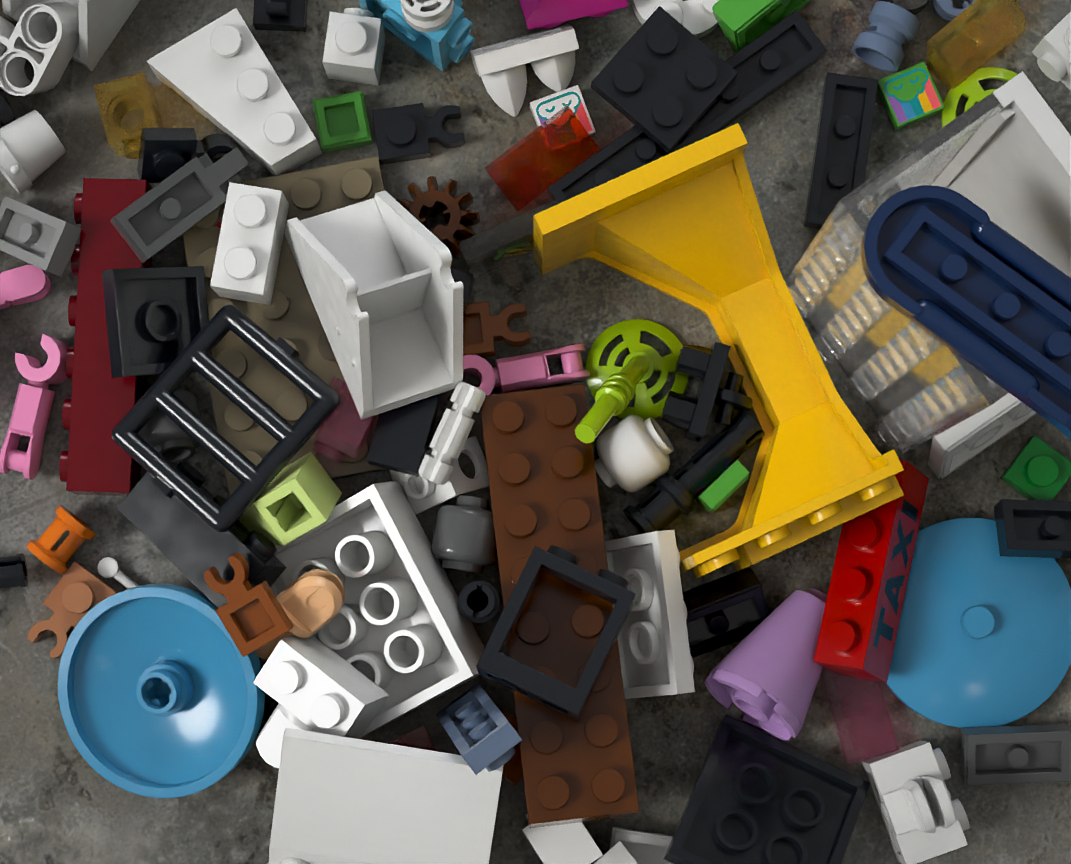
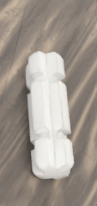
M459 382L456 385L450 401L454 402L451 409L446 408L429 445L433 449L431 455L425 454L419 467V475L424 479L439 485H444L448 482L454 468L451 465V461L453 458L458 459L475 422L471 418L473 412L479 413L484 402V391L466 382Z

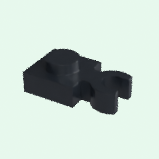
M423 103L372 110L381 165L431 158L429 143L438 142L447 148H457L465 144L464 133L448 134L443 130V125L446 121L461 118L459 106H444L431 117H425Z
M142 128L137 168L139 179L147 180L148 183H161L193 158H200L205 153L215 163L222 157L213 158L214 155L219 153L227 154L233 149L229 136L216 133L198 141L194 128Z

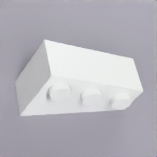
M237 8L147 60L150 68L160 81L173 89L191 104L197 112L209 119L228 135L234 143L274 176L290 173L322 154L316 137Z

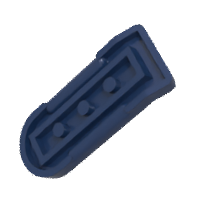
M922 185L904 189L888 198L876 210L869 221L861 244L863 270L876 294L895 310L1049 421L1071 440V278L991 221L987 212L956 191L940 186Z

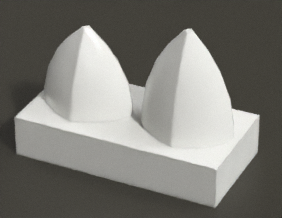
M569 24L471 50L470 53L475 71L479 77L481 76L488 94L502 110L512 117H516L526 95L527 72L525 64L530 63L537 77L550 89L556 92L565 90L574 73L575 50L579 49L574 28Z

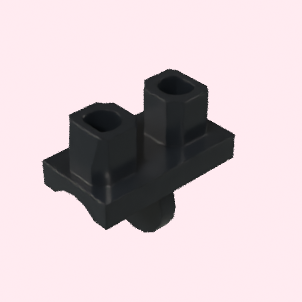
M715 342L711 348L683 344L680 350L674 373L700 381L696 398L669 391L660 419L676 428L685 430L684 438L699 442L700 438L704 437L714 403L719 405L715 422L724 426H730L734 410L750 411L753 400L748 396L740 394L744 379L743 375L729 372L725 388H719L731 346Z

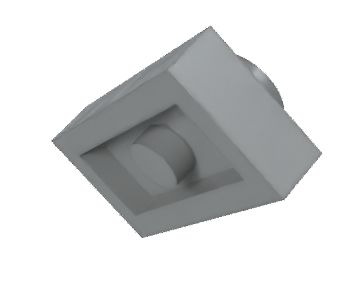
M4 196L0 205V250L61 277L68 260L74 252L75 244L82 228Z

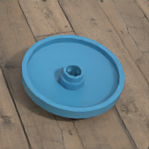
M956 518L919 530L887 683H884L885 686L906 707L918 715L942 725L957 728L1001 726L1028 715L1045 702L1057 689L1071 664V588L1065 574L1054 558L1000 556L996 521Z
M147 584L129 588L104 599L88 611L78 622L70 634L61 656L58 671V700L64 725L72 742L85 761L103 778L117 787L137 795L168 799L191 795L208 788L224 778L240 764L250 751L261 727L265 706V692L253 683L262 669L257 652L255 650L243 657L215 611L217 607L204 594L193 589L172 584Z

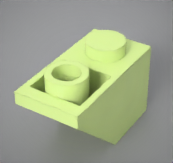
M310 452L284 467L238 520L250 532L255 530L263 534L274 545H286L326 522L342 492L313 453Z

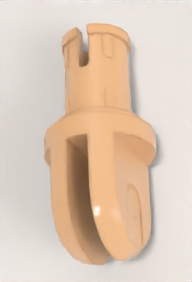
M312 569L302 574L276 596L294 627L256 650L258 657L268 659L279 641L283 638L293 635L303 639L310 638L338 614L345 600V588L337 575L325 569Z

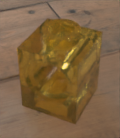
M144 72L93 85L108 144L118 156L126 155L127 159H139L142 128H164L153 85ZM132 110L144 111L143 121L138 127L131 130L121 128V121L126 113Z

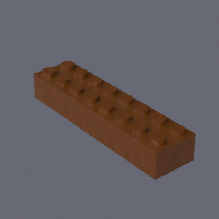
M578 384L485 395L480 410L503 607L505 608L535 546L545 551H548L550 545L560 547L580 559L577 566L596 575L600 569L608 570L592 443H583L575 435L577 425L588 413L585 385ZM541 571L508 639L509 657L576 688L610 617L613 604L547 572ZM616 640L578 721L513 691L518 735L522 739L519 744L530 828L637 816L639 814L618 640Z

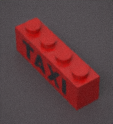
M900 460L904 470L895 474L904 495L842 525L813 662L837 675L887 683L929 482V478L907 460Z

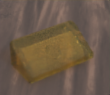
M976 0L927 41V68L948 88H956L1025 31L1027 26L1026 19L1018 0Z

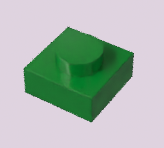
M1034 435L1028 439L1000 479L1028 500L1052 501L1071 476V462Z

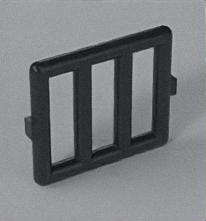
M228 304L223 306L120 420L113 428L111 436L119 447L154 477L151 483L170 499L175 495L214 531L225 533L340 404V396L296 358L299 353L284 339L279 337L276 341L236 306ZM230 330L314 401L293 425L209 354ZM194 370L278 441L257 466L174 395V392ZM158 410L165 414L242 482L221 507L138 435L140 430Z

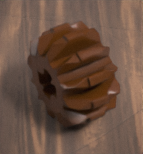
M435 176L427 178L429 191L424 193L415 183L408 185L409 194L414 201L411 202L399 198L396 201L427 229L428 225L425 217L434 218L438 211L443 212L447 226L438 224L430 232L449 248L456 259H461L464 256V252L458 240L469 244H474L477 240L476 233L467 227L480 222L479 212L466 210L473 203L472 194L466 192L455 197L458 185L457 181L453 179L446 183L443 191H439Z

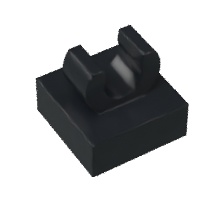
M254 0L253 25L255 30L306 32L308 0Z

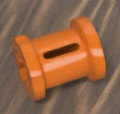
M59 505L55 510L57 517L37 541L30 540L26 547L48 567L64 575L68 570L66 565L68 560L86 539L93 540L97 533L70 510ZM68 530L70 533L58 549H54V544Z

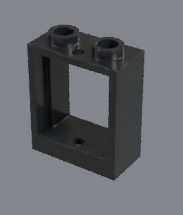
M550 545L548 551H545L535 546L476 668L478 674L578 721L633 607L636 593L628 590L629 581L611 571L600 569L596 575L577 566L580 559L560 547ZM541 571L547 572L615 605L576 688L502 654Z

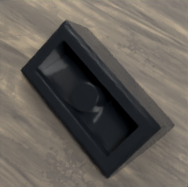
M744 568L682 592L683 601L687 608L686 624L692 658L745 638L770 615L761 583L751 568Z

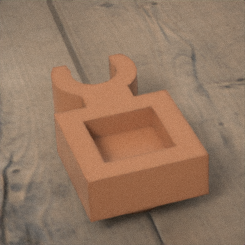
M74 561L42 603L54 612L49 620H42L33 625L27 639L37 643L46 631H53L57 636V644L51 650L49 656L53 659L61 658L71 632L84 615L104 599L119 592L80 562Z

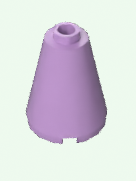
M809 588L807 592L801 590L794 591L710 671L704 683L712 696L726 709L733 702L745 712L742 720L752 727L781 740L789 741L791 736L795 739L802 730L823 668L821 665L813 662L827 595L813 588Z

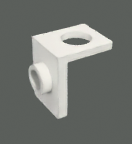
M476 436L467 438L461 451L468 455L474 464L475 476L473 479L463 474L456 458H453L451 461V465L454 468L448 482L444 485L435 484L424 479L422 476L417 477L389 470L392 480L399 482L415 515L456 496L489 487L487 463ZM433 449L426 451V454L431 455Z

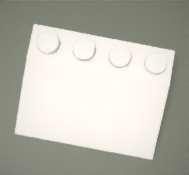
M397 480L370 485L336 505L328 520L286 545H275L277 552L274 556L287 567L270 587L275 596H278L302 574L312 569L329 570L337 575L344 585L345 600L340 611L313 636L389 694V697L363 736L480 675L476 665L485 647L472 622L468 621L461 614L458 608V595L446 572L441 568L439 559L432 554L431 544Z
M285 727L282 738L269 846V864H489L504 765L491 772H488L485 768L475 775L461 755Z

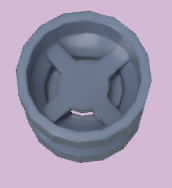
M878 1L868 16L870 23L868 31L859 34L852 47V51L861 61L871 67L893 73L897 72L905 57L902 47L907 42L913 41L921 23L908 10L890 2Z

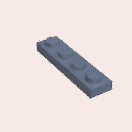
M478 683L436 714L461 756L475 775L485 768L488 772H491L504 765L515 754L516 750L513 747L522 741L506 717Z

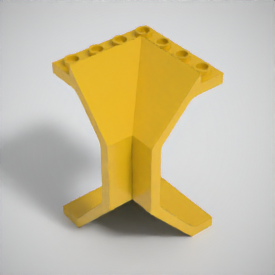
M739 123L533 215V257L542 275L578 259H593L700 310L709 318L720 343L731 346L727 358L734 373L744 376L741 386L745 396L753 400L751 409L765 435L761 438L740 510L734 524L728 530L679 552L680 574L692 569L696 579L731 562L736 571H740L904 495L895 477V474L904 470L895 450L882 455L841 399L783 279L745 163L744 151L748 142Z

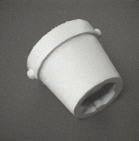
M36 110L0 128V172L19 194L33 186L32 182L66 153L57 135Z

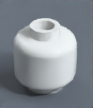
M631 414L597 438L595 445L599 458L594 461L595 469L608 487L611 488L618 484L625 491L635 493L669 470V454L674 451V448L662 427L653 417L644 420L638 415Z

